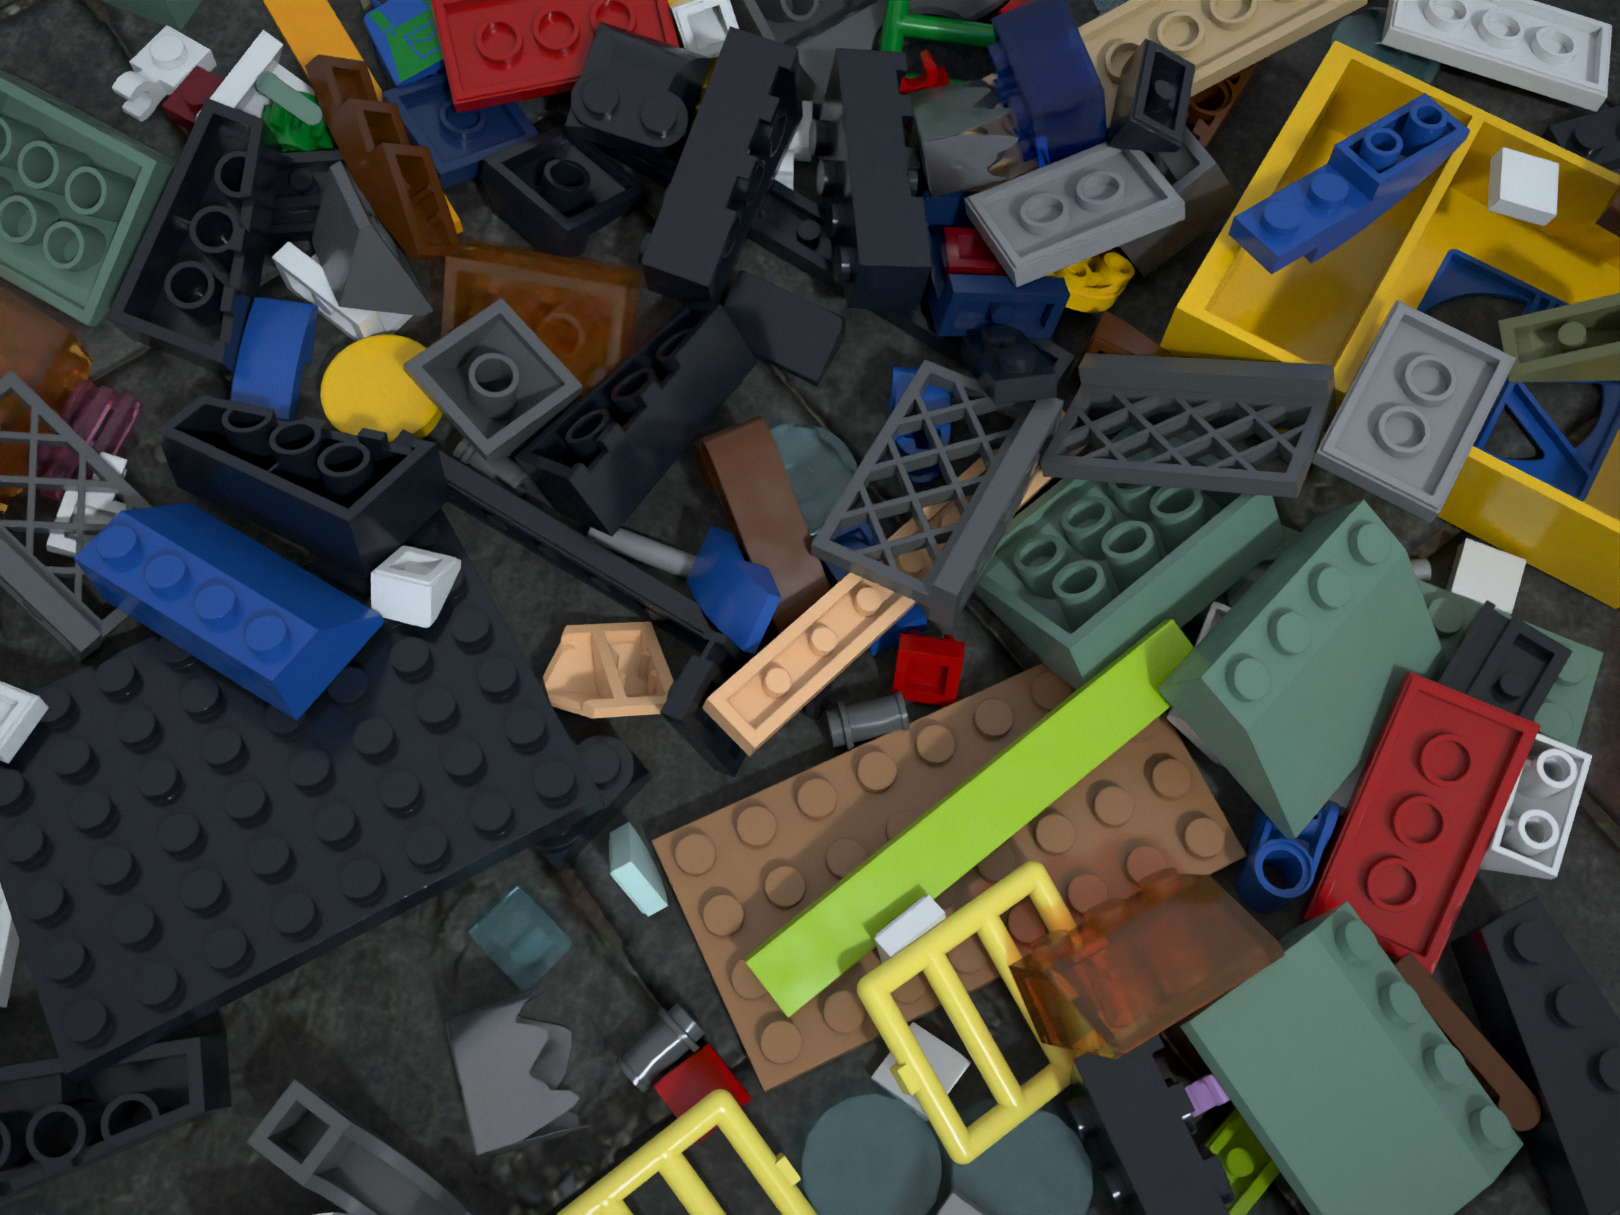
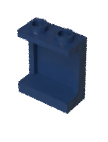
M929 189L924 190L920 197L924 198L932 269L924 291L937 336L961 337L980 334V330L987 326L1008 325L1020 329L1027 338H1051L1070 297L1065 279L1041 277L1016 288L1009 276L949 274L945 283L941 251L944 227L975 228L966 215L964 198L979 193V191H958L932 198Z

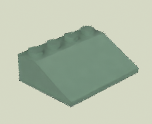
M0 70V277L87 326L96 327L113 305L177 162L29 82Z
M1130 425L1110 440V442H1117L1138 431ZM1178 437L1167 440L1174 448L1187 443ZM1150 447L1126 459L1144 462L1160 454L1153 447ZM1208 454L1189 464L1192 466L1208 467L1222 460ZM1063 478L1011 520L973 592L1053 673L1075 689H1078L1164 619H1173L1179 628L1183 627L1284 543L1286 539L1273 496Z
M1363 499L1315 517L1157 689L1287 839H1296L1372 749L1405 671L1430 680L1446 661L1407 550Z
M1348 901L1290 930L1180 1025L1310 1215H1454L1491 1185L1524 1145L1512 1129L1508 1118L1491 1100L1466 1065L1461 1053L1449 1042L1421 1003L1416 991L1407 984L1378 944L1371 929L1362 922Z

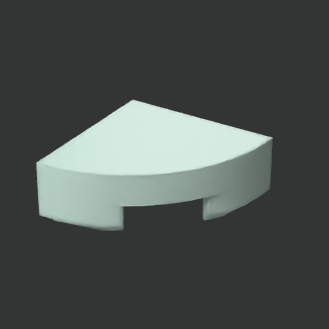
M630 822L610 832L609 867L610 875L639 910L648 917L667 907V896L658 869L648 849Z

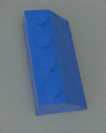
M190 502L120 511L74 557V560L105 601L296 721L385 622L379 613Z

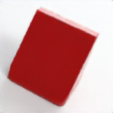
M710 1044L703 1047L653 1085L655 1091L676 1118H679L716 1089L727 1090L741 1109L752 1100ZM716 1125L695 1143L699 1145L719 1127Z

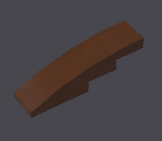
M318 54L305 65L306 71L326 124L342 157L379 220L411 260L458 262L465 256L429 147L410 145L397 104L378 101L365 61Z

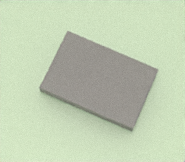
M1106 142L964 198L966 215L1016 288L1185 220V202L1142 150L1117 149L1108 146Z
M1396 300L1322 437L1311 463L1431 523L1439 515L1516 358Z

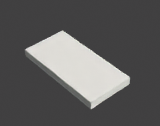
M1389 0L1381 41L1383 45L1595 112L1598 111L1607 98L1612 37L1611 24L1534 0Z

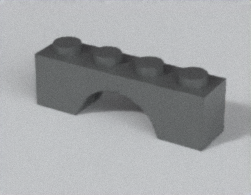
M879 0L863 10L852 11L837 25L817 36H809L803 39L795 47L799 53L802 101L813 102L812 117L815 120H820L836 48L879 50L887 0ZM910 0L908 13L995 24L998 12L1010 0ZM904 37L903 46L917 43L934 44L952 50L959 55H963L977 47Z
M296 1079L292 1081L246 1141V1143L300 1185L323 1196L351 1215H484L317 1086Z

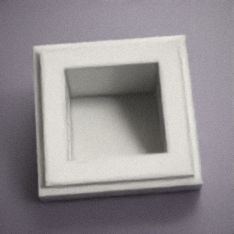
M678 0L669 4L673 20L686 50L710 58L717 57L720 54L730 26L739 29L730 0Z
M406 545L401 546L371 572V609L382 615L383 618L423 628L430 627L437 619L461 569V560L456 557Z
M912 1022L909 1026L946 1093L949 1094L971 1061ZM890 1052L871 1079L923 1121L927 1122L929 1119L914 1094L911 1096L902 1093L889 1068L896 1063Z

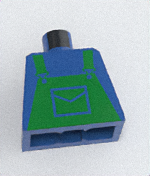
M369 0L374 9L366 13L363 22L374 54L392 89L446 72L431 0Z

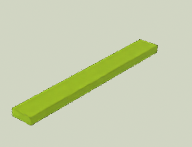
M1164 619L743 958L788 1018L876 947L874 938H876L875 935L923 896L930 895L934 900L1172 706L1157 688L1194 649L1173 619Z

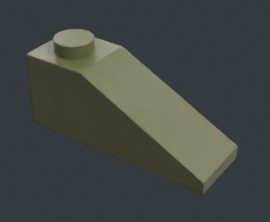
M1620 293L1498 321L1503 352L1516 358L1508 374L1509 383L1620 381Z

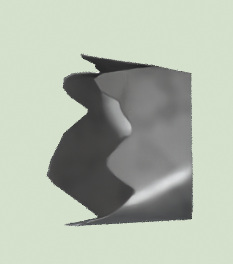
M977 79L908 93V95H911L913 118L911 124L915 148L918 149L919 161L932 198L1010 178L1009 175H992L987 170L1003 158L1007 149L1015 145L1019 139L1018 137L1011 135L963 134L966 131L1008 115L1013 111L1010 108L994 109L1000 102L995 88L984 80Z
M553 983L446 1019V1028L458 1080L462 1087V1097L476 1156L492 1158L589 1127L579 1126L578 1115L568 1111L574 1107L580 1097L570 1090H556L566 1074L572 1047V1031L563 1026L517 1016L523 1005L554 988L556 985Z

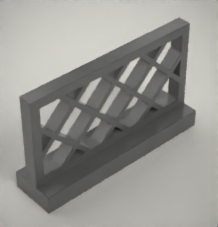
M1085 353L1078 366L1081 386L1043 455L1040 464L1043 477L1298 498L1322 433L1326 432L1337 411L1333 365ZM1087 416L1101 417V418H1099V419H1097V420H1095V421H1091ZM1148 420L1162 422L1152 426ZM1210 424L1226 426L1215 430ZM1130 425L1138 431L1114 443H1111L1106 437ZM1191 429L1200 436L1176 448L1167 441ZM1275 429H1286L1290 431H1287L1283 434H1279ZM1253 434L1258 435L1264 441L1240 453L1230 445ZM1091 442L1098 448V450L1082 457L1067 456L1068 452ZM1150 447H1153L1160 454L1144 462L1126 459ZM1212 452H1216L1223 459L1208 467L1192 466L1189 464ZM1279 456L1289 465L1286 473L1257 471L1254 468Z
M924 359L812 542L811 555L928 606L929 620L952 629L1041 467L1040 461L1059 428L1064 401L1054 397L1039 399L1035 403L1024 401L994 405L977 380ZM930 384L952 393L957 404L928 411L922 395ZM913 410H915L916 415L910 416ZM997 411L1016 420L1011 429L985 435L977 416ZM965 419L973 439L943 446L935 426ZM923 430L931 450L900 457L894 443L896 438L900 435ZM1000 448L995 456L993 450ZM980 453L987 468L985 475L959 482L950 461ZM887 455L889 460L882 462ZM938 464L947 485L916 493L907 472ZM896 475L904 496L872 505L866 490L868 484L872 481ZM973 495L968 503L966 496ZM954 500L961 516L958 523L931 530L922 508ZM859 501L861 508L854 509ZM911 511L919 533L887 542L879 519ZM868 523L876 545L854 551L834 541L842 529ZM946 543L944 548L940 552L938 545ZM926 548L933 567L925 581L899 571L894 556Z
M11 370L0 378V402L12 393L31 412L30 433L0 431V443L30 445L29 477L0 475V487L28 488L27 521L0 519V588L81 664L101 647V642L131 616L118 608L103 620L95 615L82 602V579L89 578L76 561L75 567L44 566L33 555L34 533L76 535L77 555L83 549L84 535H97L106 526V524L84 523L85 492L115 493L126 504V510L152 506ZM39 420H40L53 434H40V433H38V431H39ZM38 446L67 447L79 458L78 479L37 477ZM86 466L101 481L86 480ZM36 489L78 491L77 523L35 521ZM10 532H26V547ZM58 578H75L74 593Z

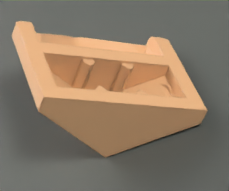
M651 621L567 625L562 633L560 644L542 677L544 693L553 707L589 718L660 714L667 700L668 691L674 682Z

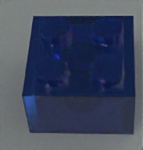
M1036 0L993 17L992 24L995 44L987 46L988 57L996 79L992 80L1000 108H1010L1013 110L1010 113L1016 127L1012 128V134L1014 137L1019 138L1015 144L1022 162L1033 159L1036 169H1039L1106 142L1107 127L1104 88L1066 0Z

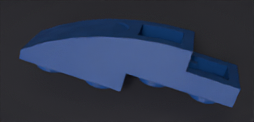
M1424 93L1335 144L1327 164L1236 215L1228 235L1271 275L1302 256L1312 264L1362 231L1410 193L1467 139L1470 130Z

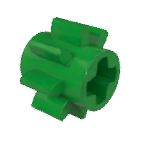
M298 91L320 107L316 96ZM274 101L272 105L265 106L262 119L282 146V153L333 150L335 140L326 124L324 116L318 125L311 126Z

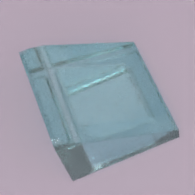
M516 886L468 932L489 957L523 991L532 987L572 946V941L519 886Z

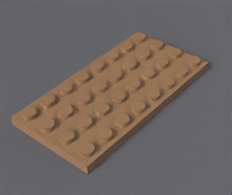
M1044 663L909 723L910 730L887 733L651 840L764 1093L881 1037L857 994V984L863 976L882 963L876 946L788 1018L743 958L1077 690L1053 673ZM1163 712L937 896L934 901L943 909L947 918L1022 864L1033 860L1040 862L1045 867L1078 928L1090 929L1094 933L1240 862L1247 855L1175 727L1167 719V713ZM1029 895L999 915L1027 965L1059 950ZM974 933L946 953L968 994L1002 978L977 933ZM923 971L890 993L907 1024L943 1007Z

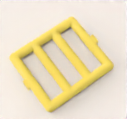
M1032 860L1022 864L900 952L863 976L857 984V994L896 1061L889 1068L902 1093L911 1096L914 1094L948 1155L955 1163L960 1165L972 1162L1071 1084L1073 1059L1133 1031V1025L1096 960V957L1103 952L1090 929L1078 928L1048 872L1038 861ZM1028 895L1101 1025L1073 1046L999 916ZM974 933L978 934L1050 1062L1049 1065L1021 1086L946 956V953ZM921 971L925 974L997 1102V1105L967 1128L890 994Z
M716 1089L556 1215H634L623 1199L657 1172L661 1174L690 1215H727L682 1153L716 1125L781 1215L818 1214L796 1185L801 1178L785 1155L780 1152L775 1156L733 1096L727 1090Z

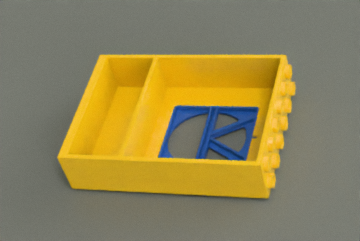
M1335 40L1177 304L1160 346L1174 357L1333 365L1336 409H1338L1396 300L1418 311L1427 313L1439 304L1452 299L1467 296H1494L1526 304L1521 314L1525 315L1620 293V237L1595 224L1620 185V175ZM1424 93L1470 130L1467 139L1410 193L1362 231L1312 264L1302 256L1271 275L1228 235L1236 215L1327 164L1335 144ZM1502 147L1559 163L1557 216L1545 226L1487 210L1490 158ZM1507 376L1437 517L1509 554L1526 559V563L1614 609H1618L1620 607V381L1547 382L1596 383L1601 386V409L1597 423L1590 435L1581 444L1573 448L1524 383H1509ZM1505 405L1543 453V459H1506L1483 449ZM1275 429L1279 434H1283L1287 431H1290L1286 429Z

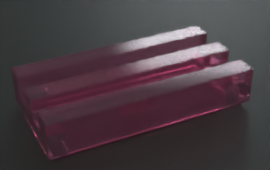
M80 378L59 416L99 455L101 452H105L115 456L141 411L142 405L131 395L124 393L123 396H119L114 389L103 385L100 389L92 381ZM111 408L114 412L95 443L93 437ZM40 446L37 455V477L69 479L79 463V458L67 447ZM29 466L23 476L29 477ZM86 466V480H92L94 473ZM36 489V493L62 502L65 490Z

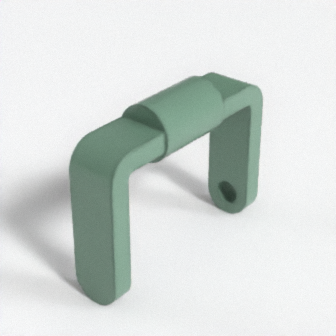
M268 71L258 76L256 87L263 96L276 102L308 125L315 126L322 121L323 112L321 108L279 79L275 74Z

